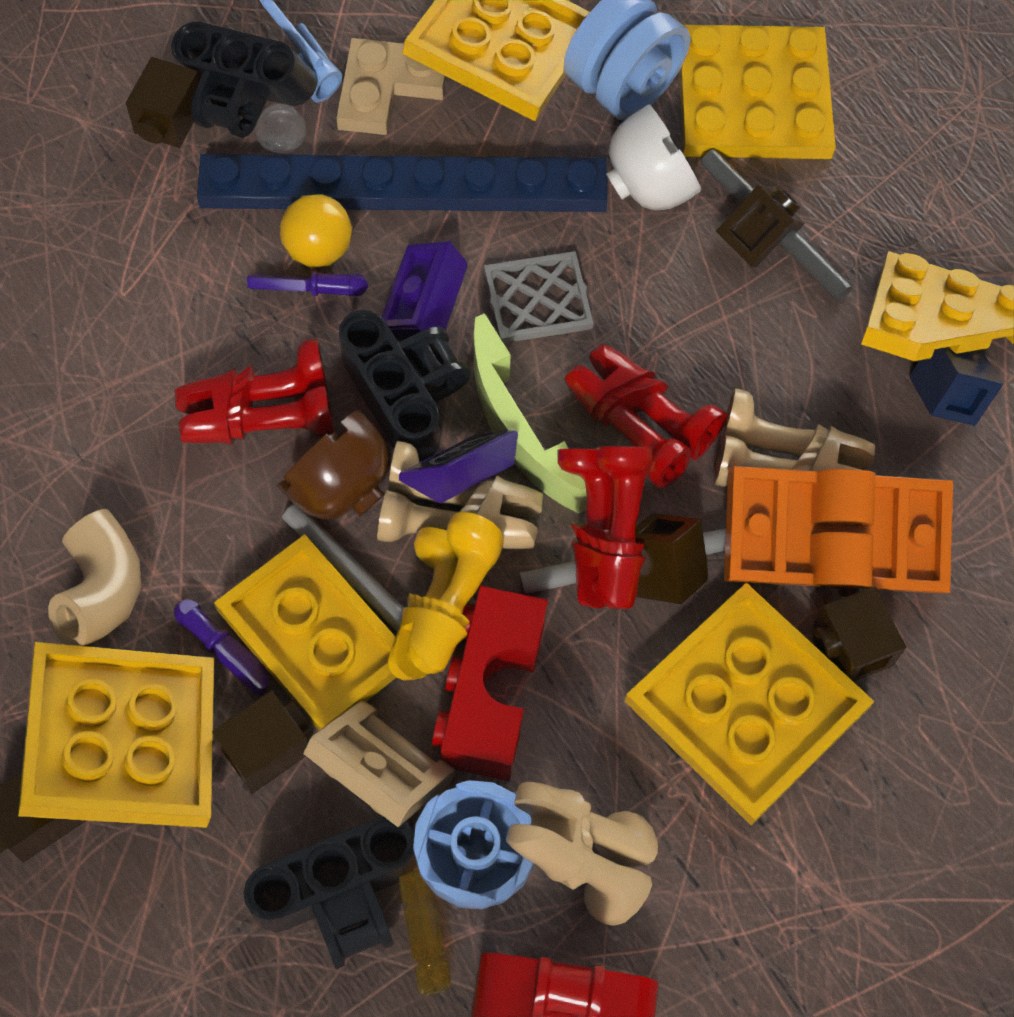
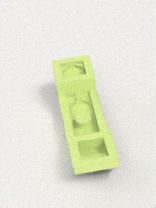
M485 313L475 317L474 376L481 407L492 432L517 431L518 439L514 462L516 467L536 487L561 505L577 513L585 511L587 509V494L584 480L580 476L561 470L557 463V450L569 449L564 441L544 450L504 385L510 378L511 355Z

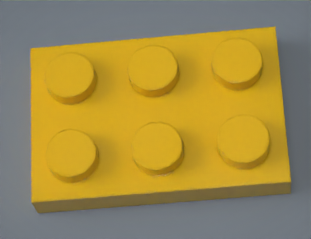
M305 534L214 602L218 613L318 731L362 700L367 702L396 678L391 673L388 663L395 640L394 634Z

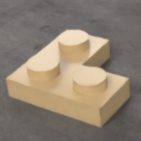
M352 38L336 117L338 130L387 135L394 95L443 100L446 76L403 55L404 43Z

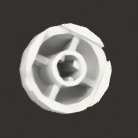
M650 104L630 115L617 127L610 139L608 151L614 169L606 173L622 200L631 195L644 208L655 211L666 210L691 199L701 191V186L680 149H677L670 138V132Z

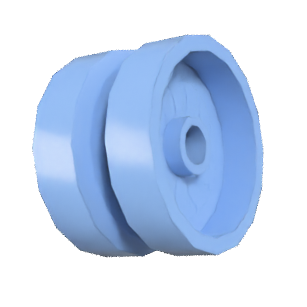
M602 0L585 17L572 37L564 57V72L568 79L585 93L596 94L599 104L616 119L626 120L636 111L648 104L652 105L670 86L689 52L691 36L688 29L670 14L658 13L655 2L652 0Z

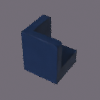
M949 347L935 349L930 359L919 360L910 375L911 382L931 416L976 426L1003 386V382L982 350L956 354Z

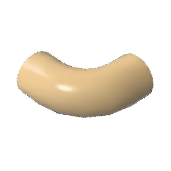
M108 509L97 510L86 515L76 522L62 539L63 545L83 572L81 584L56 594L50 599L48 606L51 627L57 638L65 645L87 646L104 638L130 617L142 588L140 560L126 532Z

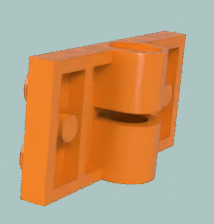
M732 466L728 468L724 581L869 589L876 586L877 590L950 593L953 481L878 476L872 471L856 469L804 471Z

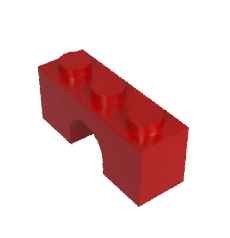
M480 586L476 605L468 603L465 605L462 614L469 620V624L465 628L468 634L465 637L467 642L463 658L452 657L445 688L446 691L454 692L450 713L439 711L432 740V746L441 747V760L448 763L454 769L510 782L522 730L524 709L499 703L489 695L485 684L493 674L503 669L512 668L534 673L546 621L548 600Z

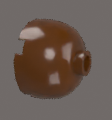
M356 410L340 422L345 428L338 435L333 433L330 436L328 434L323 436L283 476L285 480L278 483L277 487L293 504L306 514L320 519H337L354 510L361 517L384 495L378 485L388 472L389 453L381 434L360 410Z

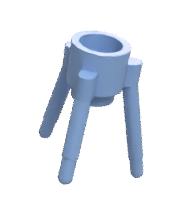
M259 0L300 51L298 55L315 72L317 85L311 99L316 103L328 99L335 93L342 82L343 76L341 71L328 59L314 36L303 23L298 24L297 28H295L273 0Z

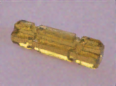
M419 871L409 872L400 876L399 887L402 904H407L408 907L404 909L412 959L418 962V966L414 968L417 987L421 995L438 994L450 989L451 979L447 961H442V956L445 955V948L436 903H431V899L435 896L434 892L420 876Z

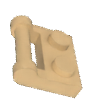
M362 700L314 734L303 754L320 766L330 777L338 780L370 805L376 813L384 816L395 826L399 827L437 794L439 797L455 776L456 769L443 760L435 762L377 718L378 710L365 700Z

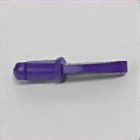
M314 270L311 276L284 274H251L247 276V288L311 291L312 296H318V294L361 296L368 289L366 279L360 274L319 273L318 270Z
M192 600L178 602L174 608V616L180 626L184 625L205 645V649L209 653H214V656L255 695L264 696L269 679L265 667L243 645L229 636V632L225 628L221 629L200 610L201 607L198 603Z

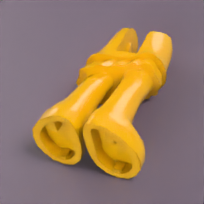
M458 512L450 518L447 531L435 527H425L418 531L414 540L416 555L420 561L433 569L434 573L427 594L420 597L419 595L409 593L407 598L408 607L402 609L400 627L388 659L390 671L396 678L403 681L421 679L428 674H436L443 671L456 645L467 636L468 633L465 628L469 624V620L462 614L463 609L482 583L486 574L498 561L504 544L501 530L485 517L469 512Z

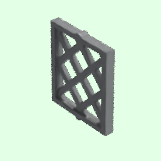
M576 251L484 265V273L490 296V309L493 311L497 332L503 343L593 329L594 323L586 295L587 286L583 283ZM558 265L552 274L541 268ZM567 266L573 269L576 281L574 286L558 278ZM522 271L520 275L517 277V279L506 274L509 272ZM531 272L546 280L538 292L523 284ZM496 277L511 285L502 297L498 296L495 292L493 281ZM553 284L568 292L560 304L544 296ZM517 290L532 298L524 310L509 302ZM574 297L581 301L583 309L581 317L566 309ZM538 303L554 311L545 323L530 314ZM503 308L518 316L509 329L503 326L500 312ZM560 315L571 321L554 324ZM524 321L535 326L534 328L518 330Z

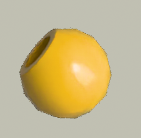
M323 194L306 195L300 197L287 207L282 215L279 235L283 246L293 260L308 267L330 266L346 253L350 246L353 227L346 210L339 202Z

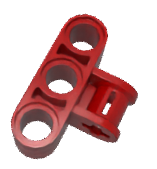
M482 953L479 960L471 1017H655L659 982L644 976L605 970V967L597 965L590 968L553 962L547 957L534 959L501 953Z

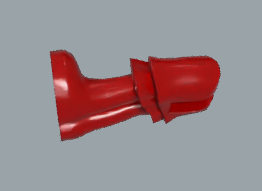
M317 339L304 341L298 347L296 364L286 370L254 376V369L251 365L239 374L233 368L224 374L187 383L174 390L176 408L188 414L178 422L179 433L183 443H222L234 445V439L245 440L246 433L262 430L306 429L322 437L326 434L330 436L335 433L327 383ZM303 397L298 401L252 408L255 402Z
M603 343L592 350L589 357L594 369L604 381L582 365H576L564 378L570 391L584 405L593 421L600 420L604 426L612 424L634 447L652 448V464L647 475L658 488H664L680 478L686 471L690 458L694 461L700 459L716 440L728 418V414L716 405L703 406L693 415L680 409L664 396L669 386L664 381L655 380L654 372L640 367L619 351ZM643 411L672 438L664 439L636 413Z
M607 446L597 447V449H558L557 463L559 467L569 474L580 476L585 482L587 494L585 522L571 523L577 540L571 541L576 564L577 600L583 607L597 609L606 606L611 609L632 608L637 596L640 571L646 559L645 556L641 555L644 544L635 542V527L639 515L644 481L652 464V448Z

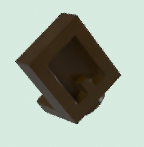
M757 185L716 232L751 267H757L791 230L799 231L805 223L795 214L801 206L785 190L778 186L774 191H771L766 187Z

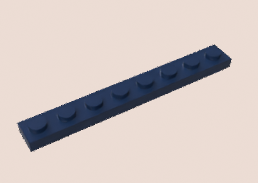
M200 154L197 199L200 208L287 209L289 205L302 196L323 194L339 202L345 210L606 212L608 201L606 158Z

